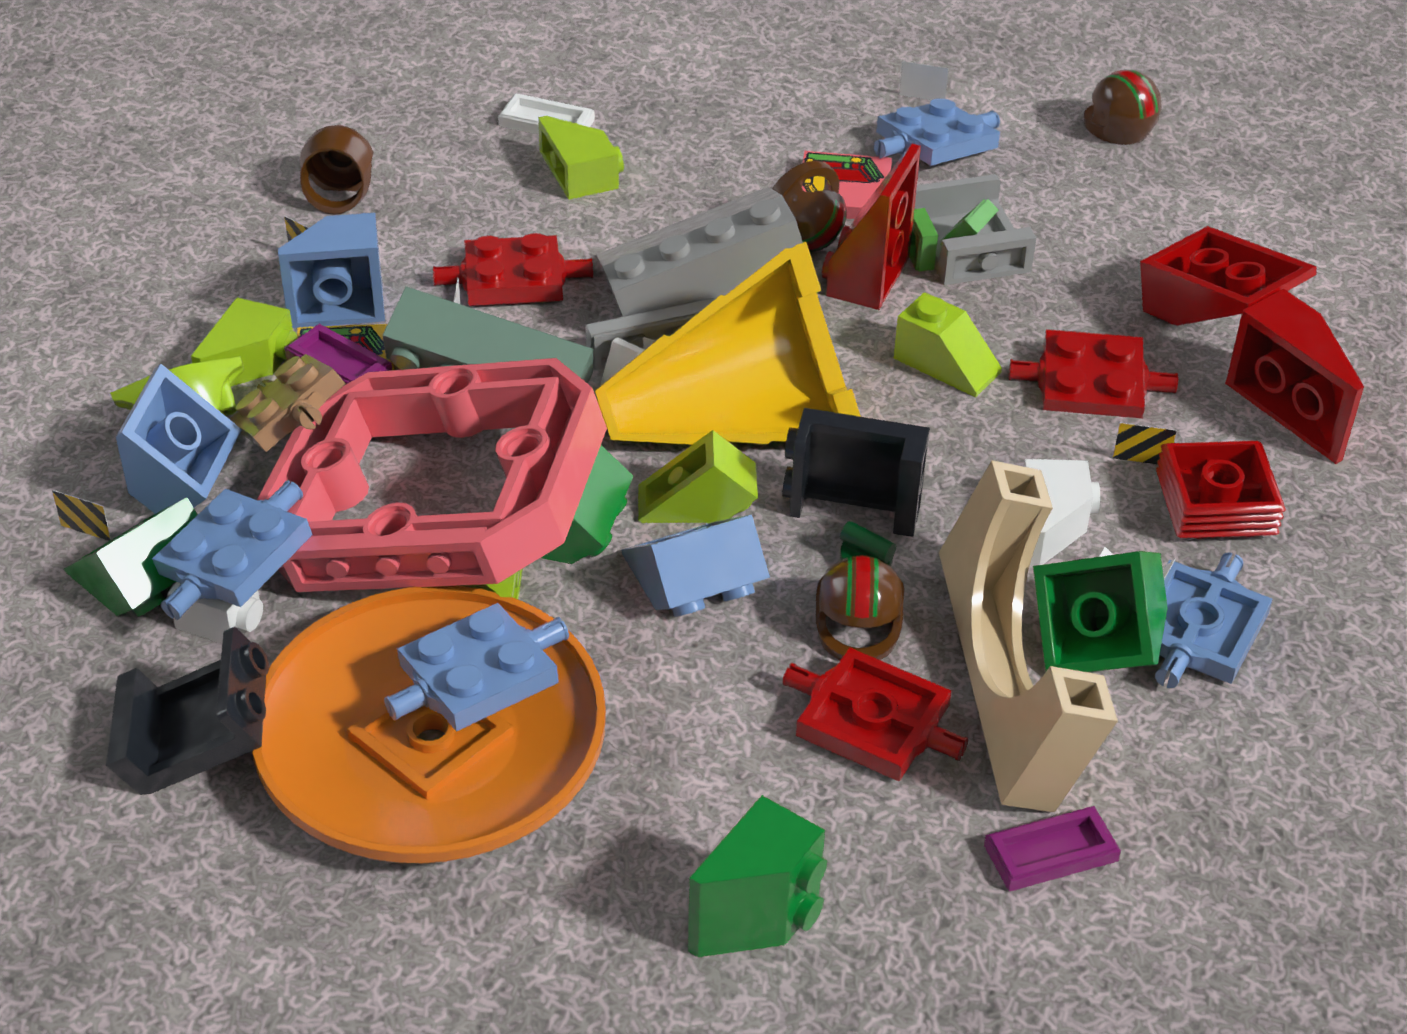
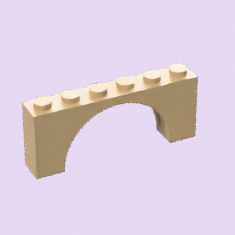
M991 460L940 549L939 556L1001 805L1055 813L1110 734L1118 719L1104 675L1050 666L1041 679L1034 686L1027 671L1022 644L1023 599L1034 549L1053 507L1041 470Z

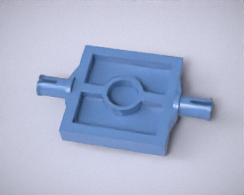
M942 98L933 99L930 101V104L918 107H901L894 113L878 116L876 133L886 139L876 140L874 151L877 157L885 158L886 156L898 153L904 154L913 143L921 145L920 160L930 166L998 148L1000 131L996 130V128L999 127L1000 118L997 112L993 110L979 115H970L958 108L953 101Z
M287 480L268 500L265 499L263 501L224 489L212 500L206 508L152 558L159 575L181 584L169 597L161 602L164 612L169 617L179 620L198 599L203 598L221 599L241 608L313 535L306 518L287 512L298 500L303 498V492L300 487L294 482L290 483Z
M1233 553L1223 554L1217 568L1213 572L1193 569L1174 561L1164 579L1168 609L1159 656L1164 657L1165 660L1155 674V678L1160 685L1163 686L1169 676L1167 688H1175L1187 667L1232 684L1269 614L1273 600L1270 597L1246 589L1235 580L1243 567V560L1239 555H1235L1230 565Z
M496 603L433 633L427 634L397 649L400 666L414 681V685L391 696H386L384 698L386 709L393 720H398L400 717L423 706L429 707V709L442 714L457 732L559 683L557 665L543 650L563 640H568L569 632L563 620L561 621L560 617H556L554 620L535 629H526L518 625L501 605Z

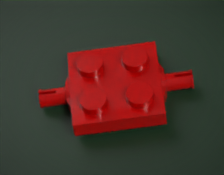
M531 233L523 237L513 238L482 236L474 240H464L465 257L460 266H433L434 286L457 284V279H459V284H462V287L467 292L468 306L563 301V285L566 282V278H593L592 258L564 260V257L558 250L557 235L545 236L539 233Z
M1046 329L1043 354L1039 362L1010 359L1009 380L1038 382V387L1043 394V410L1142 419L1147 391L1176 394L1178 388V373L1149 371L1144 361L1143 337Z
M849 648L840 662L821 676L799 667L795 663H791L784 673L782 680L784 686H789L811 696L809 705L797 720L796 736L900 782L915 757L924 752L928 747L950 756L956 761H960L961 756L965 753L968 738L938 726V722L950 706L952 692L950 689L853 648Z

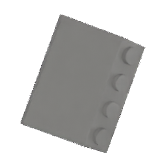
M765 187L596 255L622 317L717 298L720 295L725 296L785 248H793L795 245L803 243L796 219L783 196L773 189Z

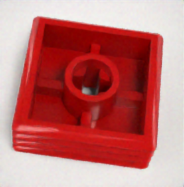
M1260 441L1166 443L1161 445L1162 452L1159 453L1160 459L1157 461L1159 467L1156 468V472L1177 537L1196 539L1204 537H1253L1278 535L1280 533L1278 527L1282 525L1280 520L1284 518L1282 512H1285L1286 508L1264 447Z

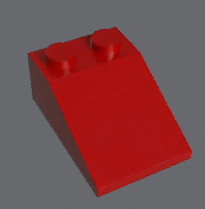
M912 143L861 208L851 226L845 225L843 227L835 252L829 251L822 267V278L827 279L826 296L880 310L910 257L921 145Z
M1206 226L1140 261L1143 312L1176 326L1240 315L1242 310L1282 289L1289 291L1316 276L1317 266Z
M1282 289L1242 310L1225 384L1326 458L1337 464L1343 461L1364 385L1322 314L1287 290Z

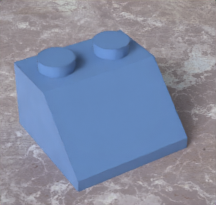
M375 213L326 216L278 248L286 309L290 310L292 328L315 327L318 324L332 326L385 322L383 283Z
M162 364L158 365L152 372L116 435L128 493L153 513H157L186 497L193 508L203 502L210 493L242 430Z
M752 515L718 520L621 550L623 557L655 610L672 608L674 617L706 608L703 598L722 593L724 601L755 593L753 583L770 578Z

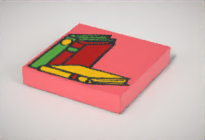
M804 151L803 163L816 160L825 162L836 172L839 178L838 194L845 200L847 219L856 218L861 208L891 171L892 158L887 157L880 158ZM822 176L810 177L803 182L802 188L806 192L822 191L827 179Z

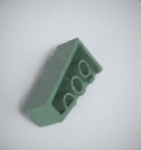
M407 286L382 335L386 359L402 370L557 358L586 383H589L593 374L592 348Z

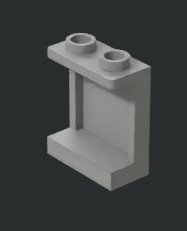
M996 174L917 185L915 209H926L938 233L934 268L944 285L1029 273L1032 271L1036 236L1030 227L1014 229L999 203L1001 181ZM983 199L985 201L989 199L999 210L976 235L942 240L959 220Z

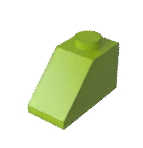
M550 116L538 117L540 153L568 200L619 189V173L624 171L623 156L618 146L613 147L603 130Z
M924 292L898 315L893 359L975 398L1001 373L1002 367L965 310Z
M237 297L191 355L192 363L241 356L244 371L232 386L273 375L283 360L286 359L285 347L297 340V334L292 328L290 310Z
M712 430L638 484V521L641 523H711L729 519L735 514L748 509L758 499L756 462Z

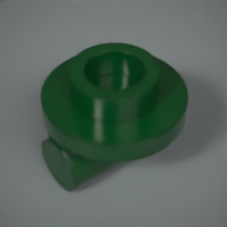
M848 521L844 525L840 533V539L843 541L840 549V560L851 556L863 555L877 558L891 567L896 551L895 543L852 521Z

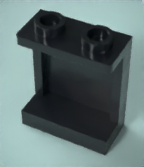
M804 408L799 427L789 428L785 445V459L793 460V467L787 466L782 489V497L791 498L790 517L800 518L804 501L807 498L895 512L893 534L914 537L922 500L930 428Z
M232 627L223 632L220 660L157 687L138 668L118 675L106 766L139 795H145L162 790L262 747L263 719L266 717V674L269 672V662L261 646L251 642L238 628Z

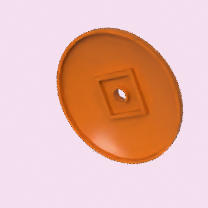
M463 586L409 587L357 600L311 624L297 635L270 665L269 672L266 674V717L263 719L262 747L252 751L259 778L276 806L295 825L329 846L350 854L396 863H433L463 859L493 851L530 834L555 817L582 789L592 773L601 752L606 724L604 690L600 675L592 658L583 645L568 630V640H563L543 650L557 665L559 683L457 732L442 714L425 706L400 717L398 720H393L386 709L384 698L414 685V681L400 666L398 648L496 603H499L518 625L526 629H535L554 620V618L519 599L500 597L492 591ZM430 729L440 730L445 733L444 736L433 741H425L417 737L421 732Z

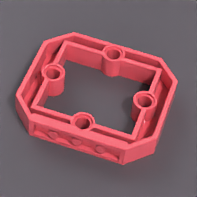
M557 358L367 372L344 385L318 409L322 414L320 425L313 421L312 423L316 426L315 429H306L303 426H299L293 430L257 500L261 501L268 500L287 480L290 483L294 482L303 492V498L298 500L287 512L306 518L313 535L278 571L296 592L483 585L502 582L564 544L607 430L593 388ZM515 428L504 434L496 444L495 451L506 476V481L493 512L417 516L412 506L407 503L397 502L376 509L365 519L332 520L336 512L356 506L368 494L369 485L359 463L372 437L447 433L452 437L464 438L473 436L483 430Z

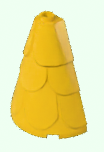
M803 242L795 245L793 248H785L725 296L720 295L672 335H662L599 386L595 393L610 439L693 445L713 430L728 442L769 444L771 441L786 442L789 428L799 427L804 408L861 417L853 390L845 385L817 292L821 291V287L807 243Z

